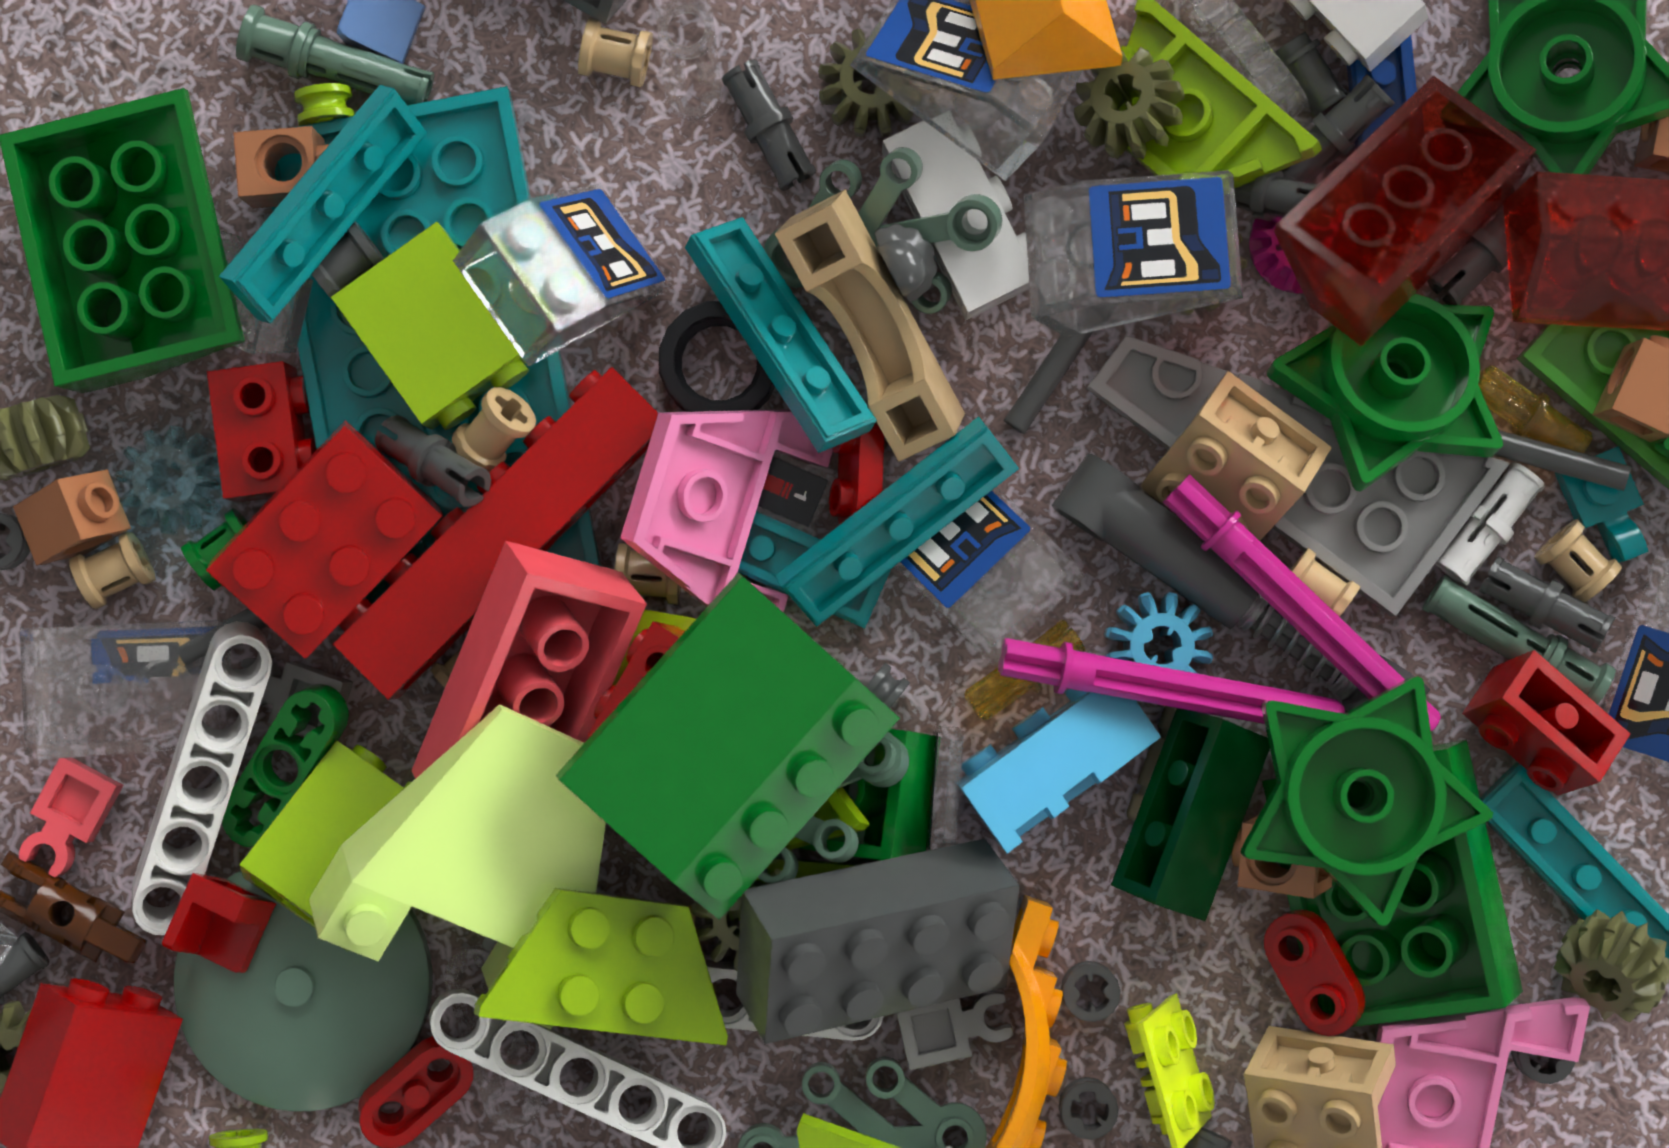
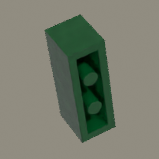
M1177 708L1111 886L1152 904L1206 921L1270 750L1268 738L1206 713Z

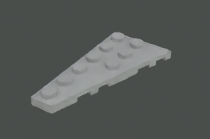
M1126 335L1086 389L1169 450L1192 422L1215 386L1228 371L1202 363L1199 359ZM1232 373L1332 447L1305 493L1273 526V529L1303 552L1309 547L1316 553L1315 560L1344 582L1354 581L1361 586L1358 593L1390 617L1397 616L1510 463L1494 457L1486 458L1417 451L1365 490L1359 492L1352 486L1330 419L1286 390L1265 384L1262 380L1241 373Z

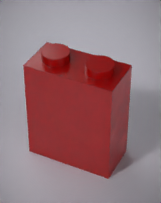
M72 978L68 987L40 983L0 1097V1143L6 1148H138L183 1018L160 1005L161 995L141 987L125 986L122 994L109 992V989L101 984L78 978Z

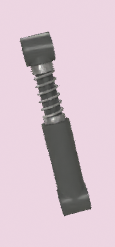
M1090 453L1086 455L1052 504V507L1058 513L1089 535L1108 543L1228 629L1233 628L1235 625H1238L1239 628L1242 627L1243 631L1251 628L1255 631L1253 634L1254 638L1261 635L1269 641L1268 648H1272L1275 645L1284 651L1282 658H1286L1289 655L1298 661L1296 664L1297 668H1301L1304 665L1312 671L1311 678H1315L1317 675L1327 681L1325 688L1333 691V694L1337 693L1338 697L1341 696L1345 713L1369 700L1211 548L1205 552L1200 547L1204 541L1177 515L1142 492L1135 482L1106 461ZM1381 656L1404 679L1415 677L1401 666ZM1424 684L1425 694L1427 695L1430 689Z

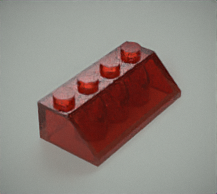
M1433 75L1277 223L1274 233L1310 308L1362 347L1514 195L1536 149Z
M1537 171L1503 201L1513 322L1669 331V180Z

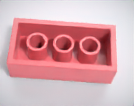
M505 541L411 771L415 779L499 704L585 743L589 739L587 735L596 721L594 718L596 704L603 693L612 686L647 605L623 572Z

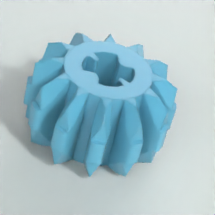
M1149 592L1138 596V605L1142 617L1129 606L1121 605L1116 610V613L1129 626L1128 630L1108 627L1104 633L1105 638L1109 640L1123 642V650L1109 652L1105 657L1192 673L1197 672L1189 666L1191 661L1199 664H1210L1213 659V655L1208 651L1195 649V641L1206 640L1213 636L1211 627H1200L1191 630L1188 626L1198 617L1200 613L1199 607L1195 604L1189 605L1178 616H1175L1178 595L1172 592L1164 595L1159 613L1155 600ZM1155 627L1161 628L1160 636L1170 635L1173 640V648L1164 651L1165 662L1161 664L1156 663L1157 655L1147 656L1144 651V644L1153 640L1152 629Z

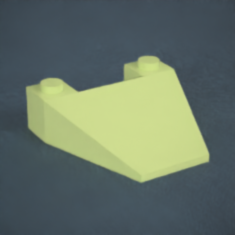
M499 704L341 844L309 898L318 938L379 961L411 907H414L497 941L481 968L489 990L509 962L507 959L508 955L521 936L526 935L537 921V913L555 888L596 893L606 822L555 776L584 743ZM537 1024L549 1030L553 1027L552 1025Z

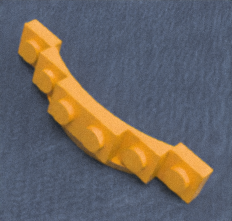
M1027 895L1023 897L1014 924L1009 963L1017 982L1024 1012L1021 1060L1012 1094L1001 1121L986 1148H1041L1047 1122L1038 1118L1046 1095L1057 1096L1067 1067V1060L1059 1058L1061 1052L1060 1045L1057 1040L1050 1038L1049 1027L1052 1028L1058 1015L1063 991L1055 988L1058 978L1053 971L1035 965L1038 955L1048 958L1055 942L1059 921L1050 919L1053 907L1048 902Z

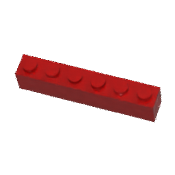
M612 366L603 375L597 370L589 373L569 394V398L574 404L557 421L550 415L544 418L525 437L523 444L528 450L511 467L503 461L489 472L491 476L489 491L477 486L484 499L477 505L471 506L465 513L459 507L449 512L431 531V535L437 541L419 558L413 553L404 557L384 579L390 587L373 604L367 598L362 600L338 625L344 633L333 645L387 700L399 699L470 628L505 541L547 552L647 452L658 412Z

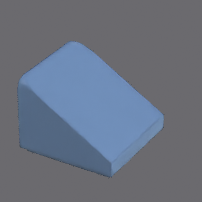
M348 0L337 28V34L345 44L404 64L426 7L415 0Z

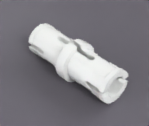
M1511 462L1506 473L1484 501L1478 505L1435 563L1441 571L1463 586L1467 587L1469 585L1470 579L1499 543L1506 545L1514 535L1511 527L1537 494L1545 488V483L1534 472L1517 462Z

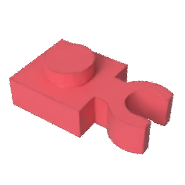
M68 755L60 756L30 812L32 815L46 821L40 832L33 833L24 840L19 850V859L24 862L34 860L40 847L43 844H47L55 851V861L50 867L48 874L52 877L64 875L72 867L75 859V848L72 843L74 838L76 837L85 843L95 840L124 785Z

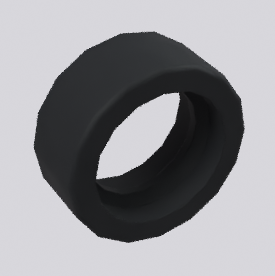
M706 301L684 310L667 327L660 344L659 375L668 396L683 412L759 410L771 398L775 388L757 358L756 373L751 384L740 395L728 400H710L698 395L687 384L682 372V355L687 343L698 332L710 327L727 326L738 331L720 301Z

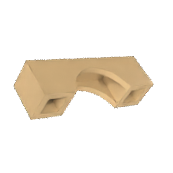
M846 189L790 217L775 233V236L805 291L813 294L824 303L845 333L864 377L868 407L876 418V422L898 462L955 436L965 412Z

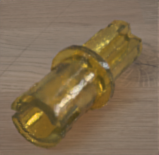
M1490 365L1480 372L1478 385L1488 408L1513 426V434L1519 436L1526 435L1533 440L1581 453L1585 452L1593 438V433L1588 429L1582 428L1549 404L1550 397L1543 392L1535 395L1496 366Z
M1064 619L1058 621L1056 625L1032 642L1060 648L1063 642H1070L1073 645V650L1086 652L1082 641L1072 627L1067 630L1069 625ZM997 667L966 689L964 696L972 711L979 718L989 720L1030 689L1038 693L1043 687L1038 682L1000 676Z

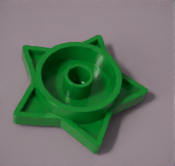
M1488 0L1490 50L1443 111L1446 123L1452 126L1521 139L1566 198L1572 197L1617 133L1669 117V63L1646 40L1647 0ZM1566 68H1574L1579 71L1578 74L1572 77L1562 78L1557 76L1560 71Z
M1357 258L1352 259L1343 272L1329 327L1276 358L1267 370V377L1330 419L1352 486L1359 492L1365 490L1417 451L1489 458L1493 457L1504 445L1478 385L1480 377L1479 359L1494 317V309L1490 306L1442 305L1429 297L1400 291Z
M1418 676L1403 680L1345 714L1279 701H1264L1262 703V713L1277 783L1241 848L1242 856L1251 860L1323 868L1366 915L1380 926H1387L1390 923L1418 858L1426 850L1493 818L1492 810L1439 763L1435 757L1424 682ZM1354 781L1361 782L1366 787L1368 793L1366 801L1358 807L1350 806L1347 800L1348 789Z

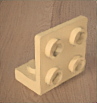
M1228 371L1215 386L1192 422L1146 476L1141 484V488L1167 507L1163 501L1190 474L1231 514L1238 510L1242 514L1238 520L1261 541L1305 493L1332 447Z
M1268 1026L1244 1072L1254 1147L1382 1148L1378 1104L1396 1066L1394 1044L1341 1036H1325L1314 1032Z

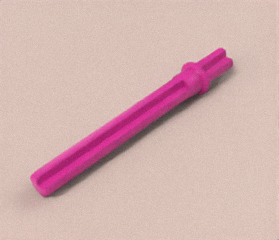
M1190 474L1163 501L1170 510L1204 541L1200 547L1205 552L1211 548L1369 700L1405 680L1238 520L1242 515L1238 510L1231 514ZM1427 701L1430 730L1432 732L1437 727L1441 716Z
M1005 638L1002 644V655L998 662L1000 676L1053 685L1054 692L1058 694H1063L1067 688L1265 724L1262 713V703L1264 701H1279L1342 714L1345 713L1344 706L1337 699L1073 650V645L1070 642H1063L1061 647L1057 648Z

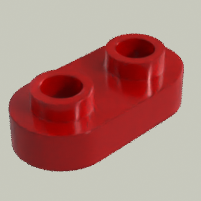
M877 422L870 432L832 447L834 453H838L839 457L838 478L832 482L829 493V511L833 517L838 518L839 525L882 492L885 436Z
M1303 909L1289 911L1275 919L1267 928L1264 936L1265 954L1301 1021L1310 1030L1320 1035L1335 1036L1347 1031L1359 1021L1364 1012L1365 994L1328 924L1316 913ZM1288 936H1295L1301 941L1303 945L1302 956H1296L1288 950L1286 945ZM1319 994H1326L1332 998L1335 1004L1334 1014H1328L1319 1007Z
M433 1036L418 1043L363 1092L358 1104L360 1128L365 1138L372 1144L382 1148H397L414 1140L467 1093L474 1076L472 1062L447 1051L436 1042ZM436 1059H446L450 1062L449 1066L443 1071H432L428 1068L429 1064ZM389 1101H396L401 1104L400 1109L395 1113H384L379 1110L384 1103Z

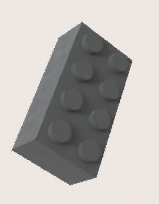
M980 839L749 888L742 894L736 994L763 1042L768 1044L1005 988L1007 986L1019 884L986 839Z

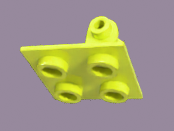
M1176 993L1166 998L1154 1010L1152 1003H1143L1128 1008L1129 1020L1124 1025L1133 1055L1145 1052V1056L1135 1059L1136 1068L1149 1067L1150 1074L1141 1077L1140 1082L1142 1087L1154 1086L1144 1091L1152 1124H1159L1161 1133L1168 1135L1171 1148H1184L1212 1117L1211 1111L1214 1109L1215 1098L1211 1081L1205 1072L1199 1073L1193 1048L1197 1045V1033L1193 1018L1188 1010L1181 1009Z

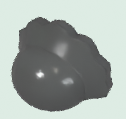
M897 223L875 230V237L878 243L877 249L902 296H906L911 302L917 300L931 288L932 279L938 269L936 262L933 260V246L922 238L917 229L903 227Z

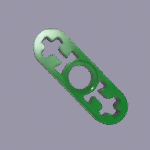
M314 684L294 693L285 701L232 789L222 820V826L232 841L244 847H254L333 744L339 740L347 726L349 711L345 699L336 689L325 684ZM317 704L321 709L318 719L322 725L309 731L304 738L295 735L303 731L311 719L312 713L307 707ZM275 750L286 751L295 759L298 774L294 782H286L275 774L272 768V756ZM267 794L273 798L266 801L257 816V819L262 824L255 827L249 821L252 817V811L248 806L261 800Z

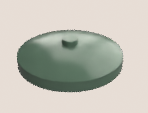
M240 870L226 880L275 902L276 905L250 965L244 973L232 972L197 954L177 953L174 969L175 1006L177 1015L183 1018L181 1028L189 1046L204 1068L217 1081L244 1099L265 1107L286 1111H315L339 1106L359 1098L372 1083L413 1049L426 1022L431 1004L433 970L428 943L420 922L413 910L410 909L380 960L375 961L350 950L347 952L340 946L318 938L315 928L244 879Z

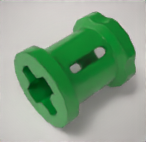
M235 508L228 510L225 513L226 521L196 543L190 540L181 547L187 562L201 580L213 591L221 587L222 584L206 571L210 561L248 522Z

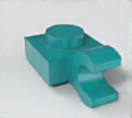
M1619 446L1595 455V457L1627 465ZM1555 472L1573 519H1578L1585 528L1597 525L1611 559H1616L1620 563L1649 552L1642 532L1627 514V511L1644 505L1631 473L1629 474L1625 490L1621 491Z

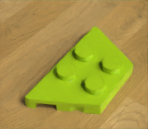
M1137 0L1134 8L1137 18L1127 46H1121V50H1123L1128 61H1130L1140 47L1150 52L1153 63L1161 59L1166 60L1174 71L1172 80L1180 82L1185 94L1184 99L1175 105L1183 115L1182 124L1163 127L1169 138L1168 146H1161L1154 139L1146 142L1147 151L1144 160L1136 158L1130 146L1126 149L1160 181L1220 177L1223 182V193L1255 181L1257 177L1280 171L1315 157L1322 150L1319 141L1160 4L1155 0ZM1139 97L1131 98L1132 106L1138 102ZM1126 101L1119 108L1120 111L1128 109Z
M555 888L537 913L536 923L529 933L521 936L507 957L509 962L487 994H481L474 1008V1014L478 1017L724 1046L727 1045L728 1039L689 907L681 904Z

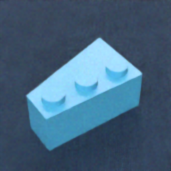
M1066 689L1064 693L1070 700L1066 705L1050 716L1043 707L1036 710L1012 728L1018 737L1015 741L998 753L989 744L960 765L965 776L956 781V785L1006 853H1009L1023 842L1020 838L1021 835L1048 816L1050 819L1058 816L1070 807L1068 802L1095 783L1103 782L1161 738V735L1136 700Z

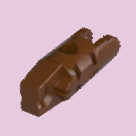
M9 850L1 865L11 875L24 881L28 880L40 886L28 907L16 901L12 895L0 890V913L56 940L93 962H97L103 950L125 962H137L147 944V940L118 925L125 913L123 910L101 898L80 890L59 876L52 877L48 874V870L30 861H22L19 859V855ZM71 904L74 908V917L65 926L61 920V912L66 905Z

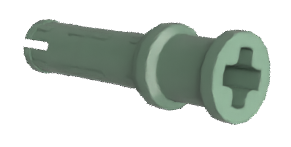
M255 4L251 5L247 10L237 38L236 57L238 60L249 62L252 58H256L286 68L288 75L296 79L308 78L312 74L348 85L351 88L372 94L379 85L392 87L406 105L428 102L434 82V72L414 66L411 67L396 62L393 59L336 42L321 36V30L317 29L315 24L303 22L298 26L266 15L264 7Z
M1443 575L1437 581L1423 604L1422 610L1434 614L1508 660L1535 650L1597 705L1605 696L1614 679L1616 669L1608 663H1604L1601 666L1595 664L1569 648L1568 639L1561 635L1555 636L1550 634L1544 637L1506 614L1500 608L1491 605L1453 582L1447 575Z

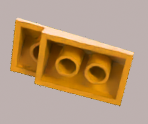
M969 0L993 80L1121 66L1122 52L1106 0Z

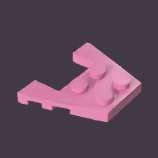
M790 409L658 413L620 539L707 608L738 572L774 451L812 465L828 468L833 449L830 448L818 453ZM751 583L784 613L789 595Z
M1570 997L1509 1005L1501 1009L1379 1024L1376 1042L1394 1044L1396 1060L1395 1069L1378 1104L1382 1148H1490L1510 1051L1579 1062L1590 1005L1584 998Z

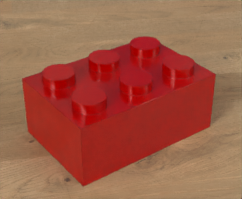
M345 420L213 557L206 571L303 658L307 659L443 516L441 507Z

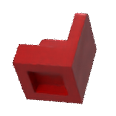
M192 873L162 940V946L175 952L197 954L232 972L244 973L250 965L276 903L224 878Z

